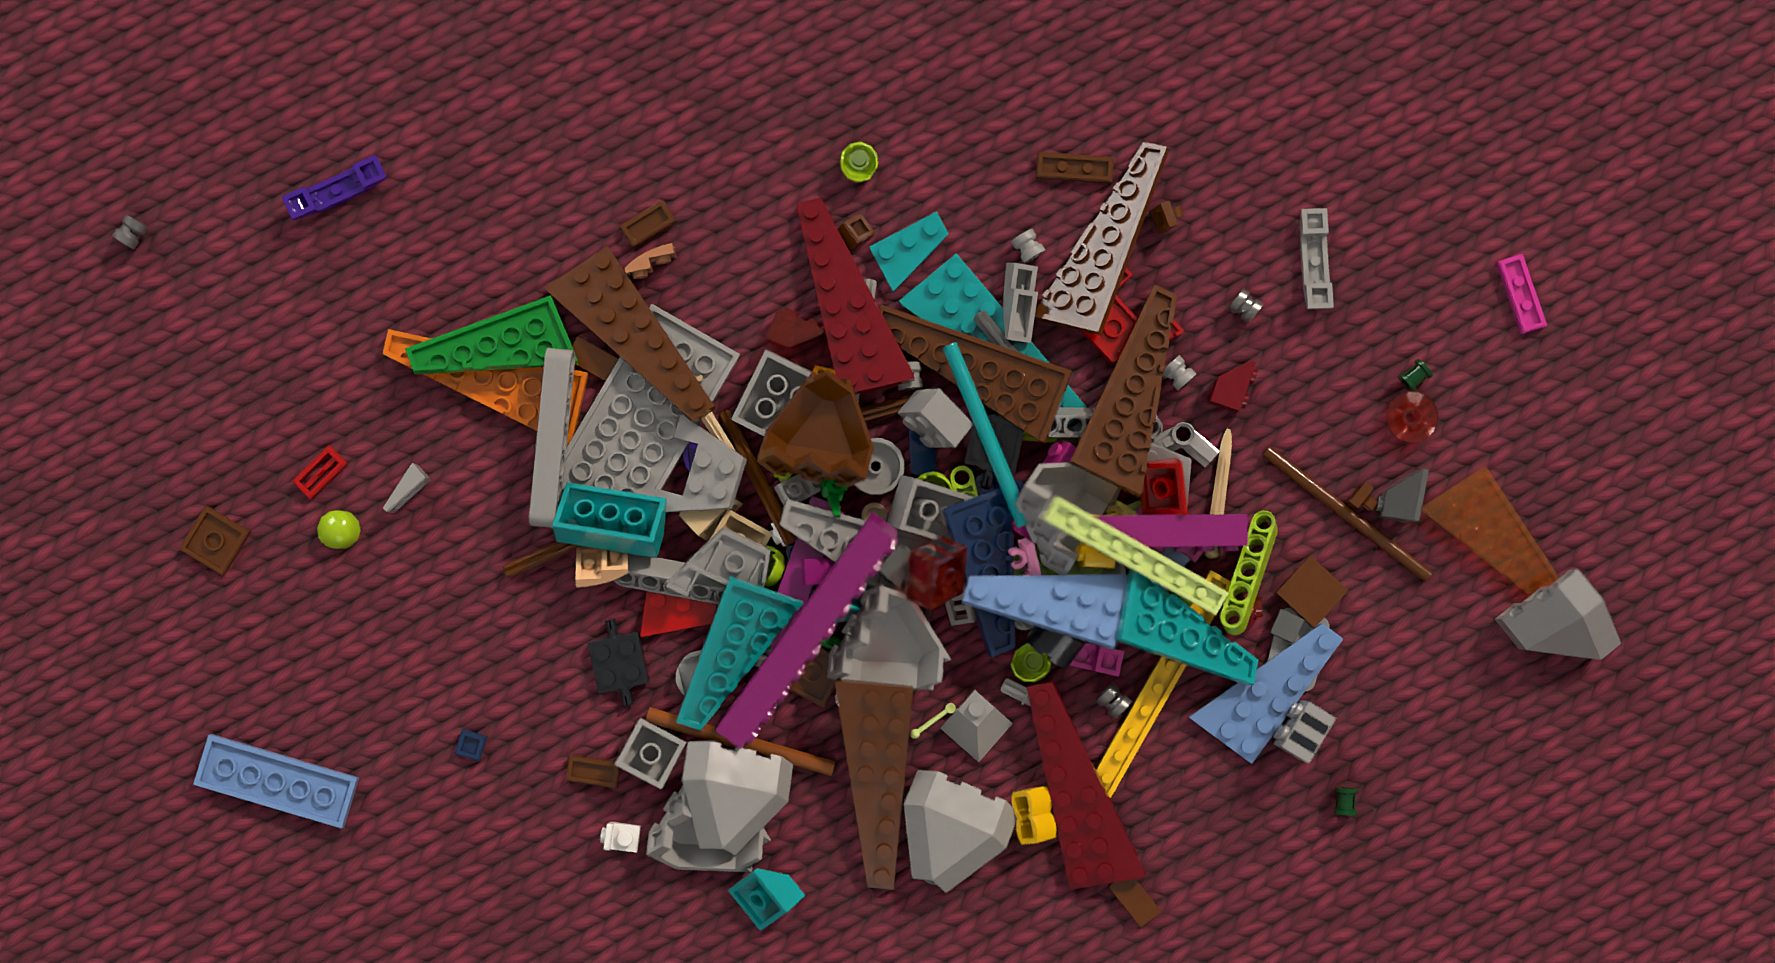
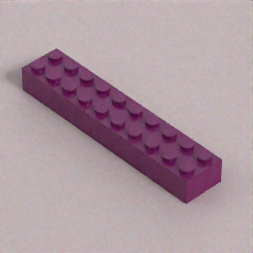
M872 512L724 714L715 731L740 749L746 742L748 744L753 742L762 726L760 722L766 724L777 706L775 702L781 703L792 686L790 681L797 682L807 665L805 661L811 662L820 650L819 648L822 645L821 639L827 641L837 624L835 620L837 618L842 620L849 611L852 604L851 598L857 599L866 587L865 585L868 581L865 579L868 576L873 578L883 562L881 557L883 555L888 557L894 550L898 541L895 538L897 529Z

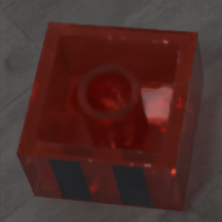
M942 536L911 551L908 559L909 570L906 583V599L932 610L963 594L968 546Z

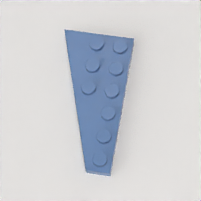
M1128 575L970 576L962 604L1114 649Z

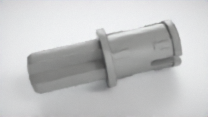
M1006 678L1001 686V691L1021 701V705L1025 703L1031 706L1027 687Z

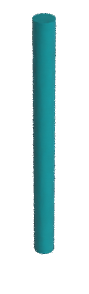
M957 342L949 344L942 349L1017 528L1025 526L1027 524L1023 512H1019L1016 506L1020 493Z

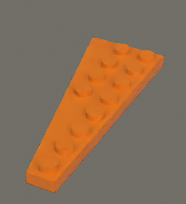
M388 329L382 354L412 368L405 348L430 340L431 338ZM544 367L424 374L538 431ZM574 370L567 446L576 432L589 375L587 372Z

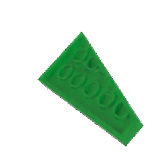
M550 295L405 348L414 374L417 375L544 367L547 348L573 350V347ZM575 355V365H579L578 359Z

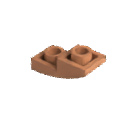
M670 243L645 252L625 267L628 277L633 276V279L648 277V273L653 272L652 262L656 261V264H666L671 262V258L676 257L675 247Z

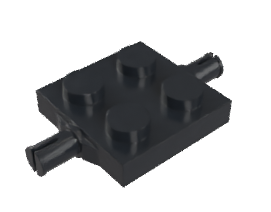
M998 413L987 415L1011 473L1015 474L1024 431ZM973 423L964 463L978 466L984 470L981 485H986L988 476L987 487H992L994 471Z
M616 619L606 620L608 636L602 640L588 643L598 694L608 691L620 692L623 707L633 705L630 689L639 684L650 682L640 632L618 634Z

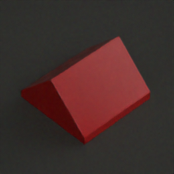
M1178 458L1147 461V470L1141 493L1143 514H1188L1183 463Z

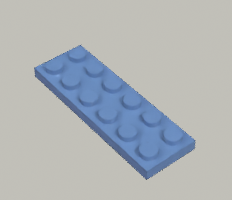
M209 734L193 785L335 827L344 828L359 777Z

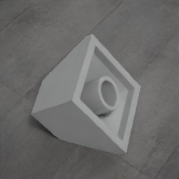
M973 689L940 729L975 760L980 762L1013 723Z

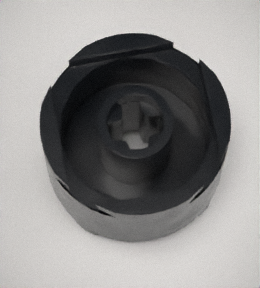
M1034 626L1026 638L1027 642L1041 655L1043 653L1051 657L1049 661L1064 668H1067L1073 662L1087 642L1038 626Z

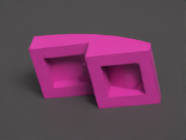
M1086 643L1070 666L1119 677L1124 651Z

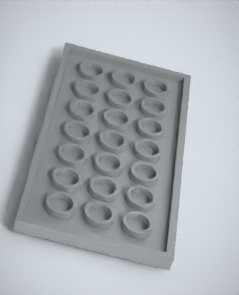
M651 304L650 310L694 376H703L704 381L699 383L713 403L741 355ZM621 357L567 446L563 490L566 482L656 496L658 489L662 490L682 457L686 446L690 443L674 437L680 415H686ZM700 419L696 424L700 426L702 420Z

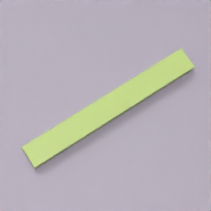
M1056 495L1042 518L1046 522L1214 615L1218 613L1229 594L1227 591Z

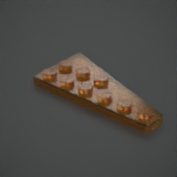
M1486 466L1422 506L1421 510L1527 595L1531 596L1540 587L1550 586L1559 579V576Z

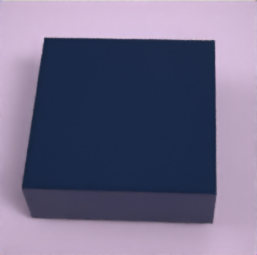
M462 729L454 754L481 761L488 736Z

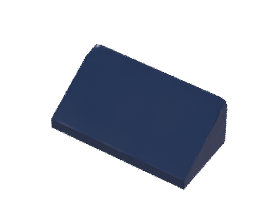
M909 429L912 476H920L927 472H937L936 448L925 446L920 441V436L915 431Z

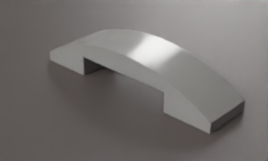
M1327 208L1301 209L1300 213L1301 271L1307 310L1334 308L1332 283H1330Z

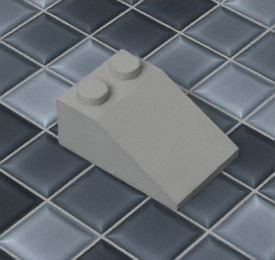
M901 475L887 523L895 528L953 545L941 509L972 498V496Z

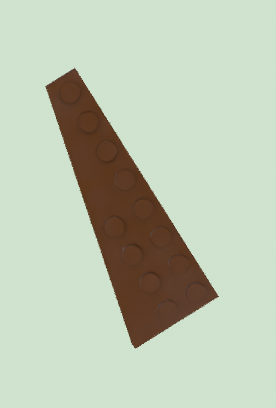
M1155 284L1069 464L1137 497L1143 491L1142 487L1147 470L1152 431L1159 403L1162 375L1169 347V336L1177 302V295Z

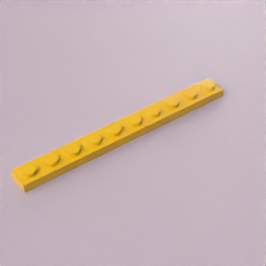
M1209 570L1205 577V580L1228 592L1231 581L1212 570ZM1193 603L1191 608L1203 616V620L1210 625L1215 615ZM1160 656L1098 764L1096 771L1110 798L1184 671L1186 664Z

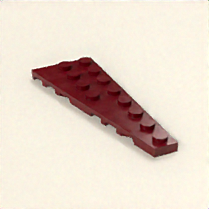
M817 198L796 203L836 377L839 380L849 377L855 394L915 381L914 374L822 199Z
M1054 681L1027 686L1070 890L1144 878L1146 876L1145 869L1142 867L1136 854L1137 852L1125 832L1123 823L1120 822L1107 790L1089 758L1090 755L1068 715L1066 706Z

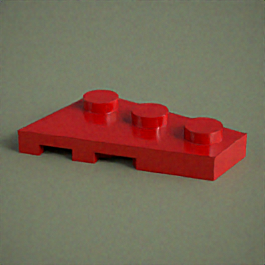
M647 591L640 637L712 624L719 604Z

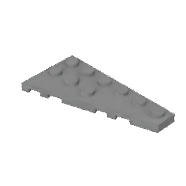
M787 499L785 500L779 525L836 562L865 521L842 514L840 518H836L831 511ZM898 530L895 537L898 539L896 546L902 547L904 545L915 554L913 559L918 563L898 587L892 586L878 573L873 578L868 576L865 580L873 588L884 586L910 595L919 607L932 555L918 549L925 546L934 550L935 544L932 542L936 540Z

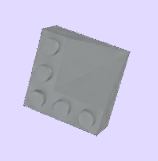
M765 350L731 420L765 436L767 428L812 372L769 350Z

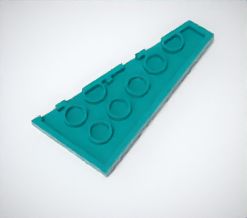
M1129 568L1116 641L1248 686L1254 685L1258 665L1257 658L1236 642L1228 640L1221 634V630L1216 626H1210L1203 620V616L1176 595L1169 594L1160 587V584Z
M729 576L676 722L702 730L720 708L721 703L729 693H732L738 682L762 656L780 630L787 625L788 620L804 604L803 601Z

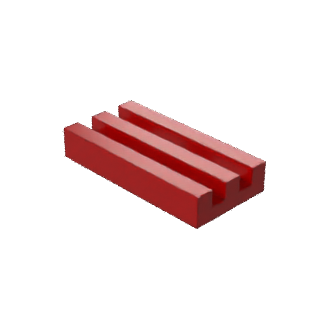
M328 445L292 482L312 500L349 463L332 446ZM331 454L333 457L303 485L301 482ZM336 462L339 463L311 491L308 490Z

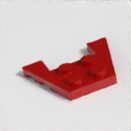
M1127 268L1120 286L1133 275ZM1116 295L1102 335L1081 331V333L1110 364H1114L1118 361L1138 318ZM1174 319L1171 325L1169 340L1180 336L1184 332Z

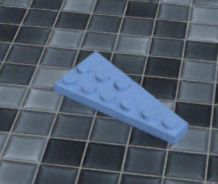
M1320 623L1292 645L1276 654L1265 664L1259 666L1256 671L1254 685L1248 686L1236 682L1228 690L1209 701L1205 706L1188 717L1252 764L1287 717V713L1293 703L1298 702L1343 638L1323 623Z

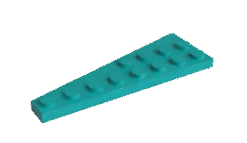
M957 253L899 301L902 307H905L918 318L990 342L973 320L979 312L985 310L1005 334L1002 306ZM1009 340L1019 353L1048 362L1032 342L1026 343ZM1068 385L1060 407L1087 408ZM1073 418V419L1069 420V422L1067 423V426H1068L1069 424H1071V423H1072L1075 419H1077V418Z

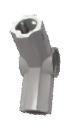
M1185 422L1178 423L1176 426L1162 432L1157 438L1151 439L1152 443L1173 452L1182 448L1204 468L1219 452L1216 447L1195 431L1192 425ZM1178 428H1185L1189 431L1190 435L1187 441L1183 442L1177 439L1176 431Z

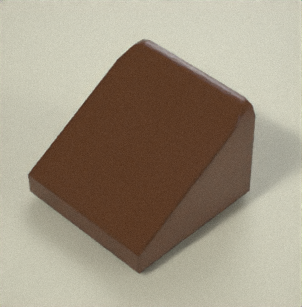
M861 213L845 221L838 228L844 243L850 251L875 234Z

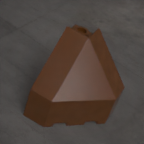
M812 371L767 428L757 462L778 476L786 477L787 473L801 475V480L822 483L823 479L838 481V486L850 487L866 480L874 446L849 377L839 380L829 371L820 375Z

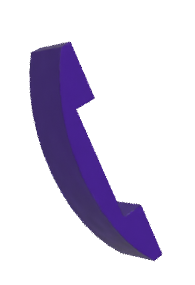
M376 154L353 164L352 169L309 188L304 186L282 196L292 220L301 219L335 207L368 191L387 179Z

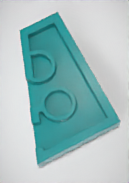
M935 212L869 247L893 293L947 238L949 233L938 213Z

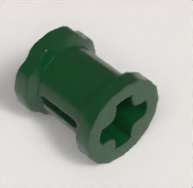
M1420 359L1415 360V365L1404 374L1401 373L1398 376L1401 384L1411 393L1416 390V387L1422 381L1433 376L1428 366Z
M1335 787V792H1337V808L1334 809V813L1356 816L1358 811L1355 810V799L1359 789Z

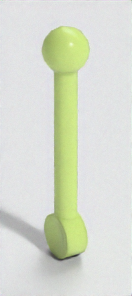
M953 703L947 704L942 712L918 729H912L910 731L911 738L917 739L921 732L948 713H953L956 710Z

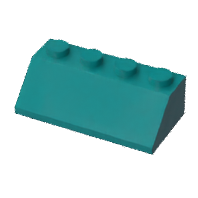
M566 482L553 521V531L557 542L657 558L664 535L667 499Z

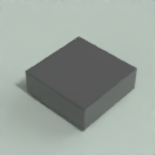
M1279 609L1269 633L1294 643L1304 619Z

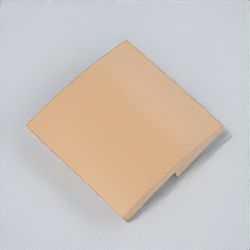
M586 546L576 547V587L606 583L628 573V553Z

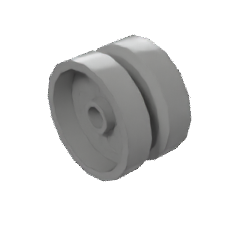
M871 438L874 450L866 480L854 486L868 494H883L892 490L899 483L900 477L904 473V459L900 450L892 442L882 438ZM872 462H879L878 466L880 469L878 471L871 469Z

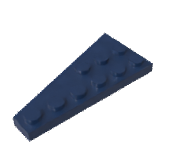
M1000 487L941 509L952 544L960 549L955 554L966 587L970 576L1014 575V568L1011 566V563L1014 562V556L1008 554V550L1014 548L1012 514ZM973 607L988 657H994L1014 649L1015 619Z

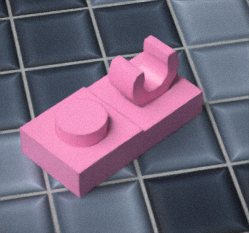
M1027 538L1018 540L1019 548L1014 547L1008 550V554L1011 556L1019 554V560L1011 563V566L1014 569L1023 567L1024 574L1021 576L1042 575L1034 543Z

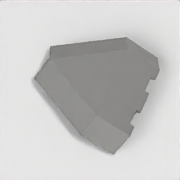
M1069 463L1038 465L1024 486L1016 506L1019 512H1023L1027 521L1025 526L1032 542L1038 545L1041 552L1039 557L1043 565L1060 575H1067L1078 556L1075 553V549L1080 544V540L1042 519L1055 495L1090 515H1103L1118 489L1117 486Z
M1578 569L1569 570L1550 586L1540 587L1522 603L1512 604L1495 618L1517 648L1521 650L1602 660L1621 644L1604 600Z
M878 586L864 592L860 599L863 605L857 615L852 614L842 630L845 636L839 646L834 644L829 653L827 678L833 680L838 678L912 685L913 690H933L935 684L942 682L943 663L951 659L913 597L884 586Z
M688 742L682 781L700 849H724L736 855L788 803L793 764L778 755L771 754L769 758H764L756 755L754 750L740 749L739 747H735V749L721 748V743Z
M917 770L904 803L912 879H923L930 884L938 885L947 893L1006 849L1017 817L1014 814L1013 807L1006 800L995 797L993 801L980 795L982 790L964 782L961 785L951 783L946 780L948 775L941 772Z
M683 784L678 793L673 792L663 808L666 814L660 824L654 823L649 831L647 855L679 870L752 872V864L762 860L763 844L771 840L763 827L736 855L724 849H700Z

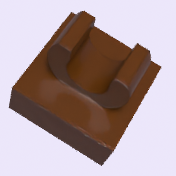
M1170 201L1160 203L1150 210L1158 234L1165 233L1177 226L1178 218L1184 216L1181 206L1172 208Z
M1367 482L1360 483L1345 504L1351 509H1357L1361 505L1367 511H1372L1378 504L1369 495L1374 488Z

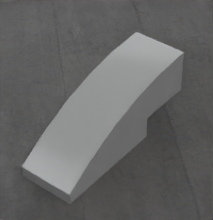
M1019 263L1006 264L1003 316L1005 339L1031 343L1038 292L1034 291L1037 266Z

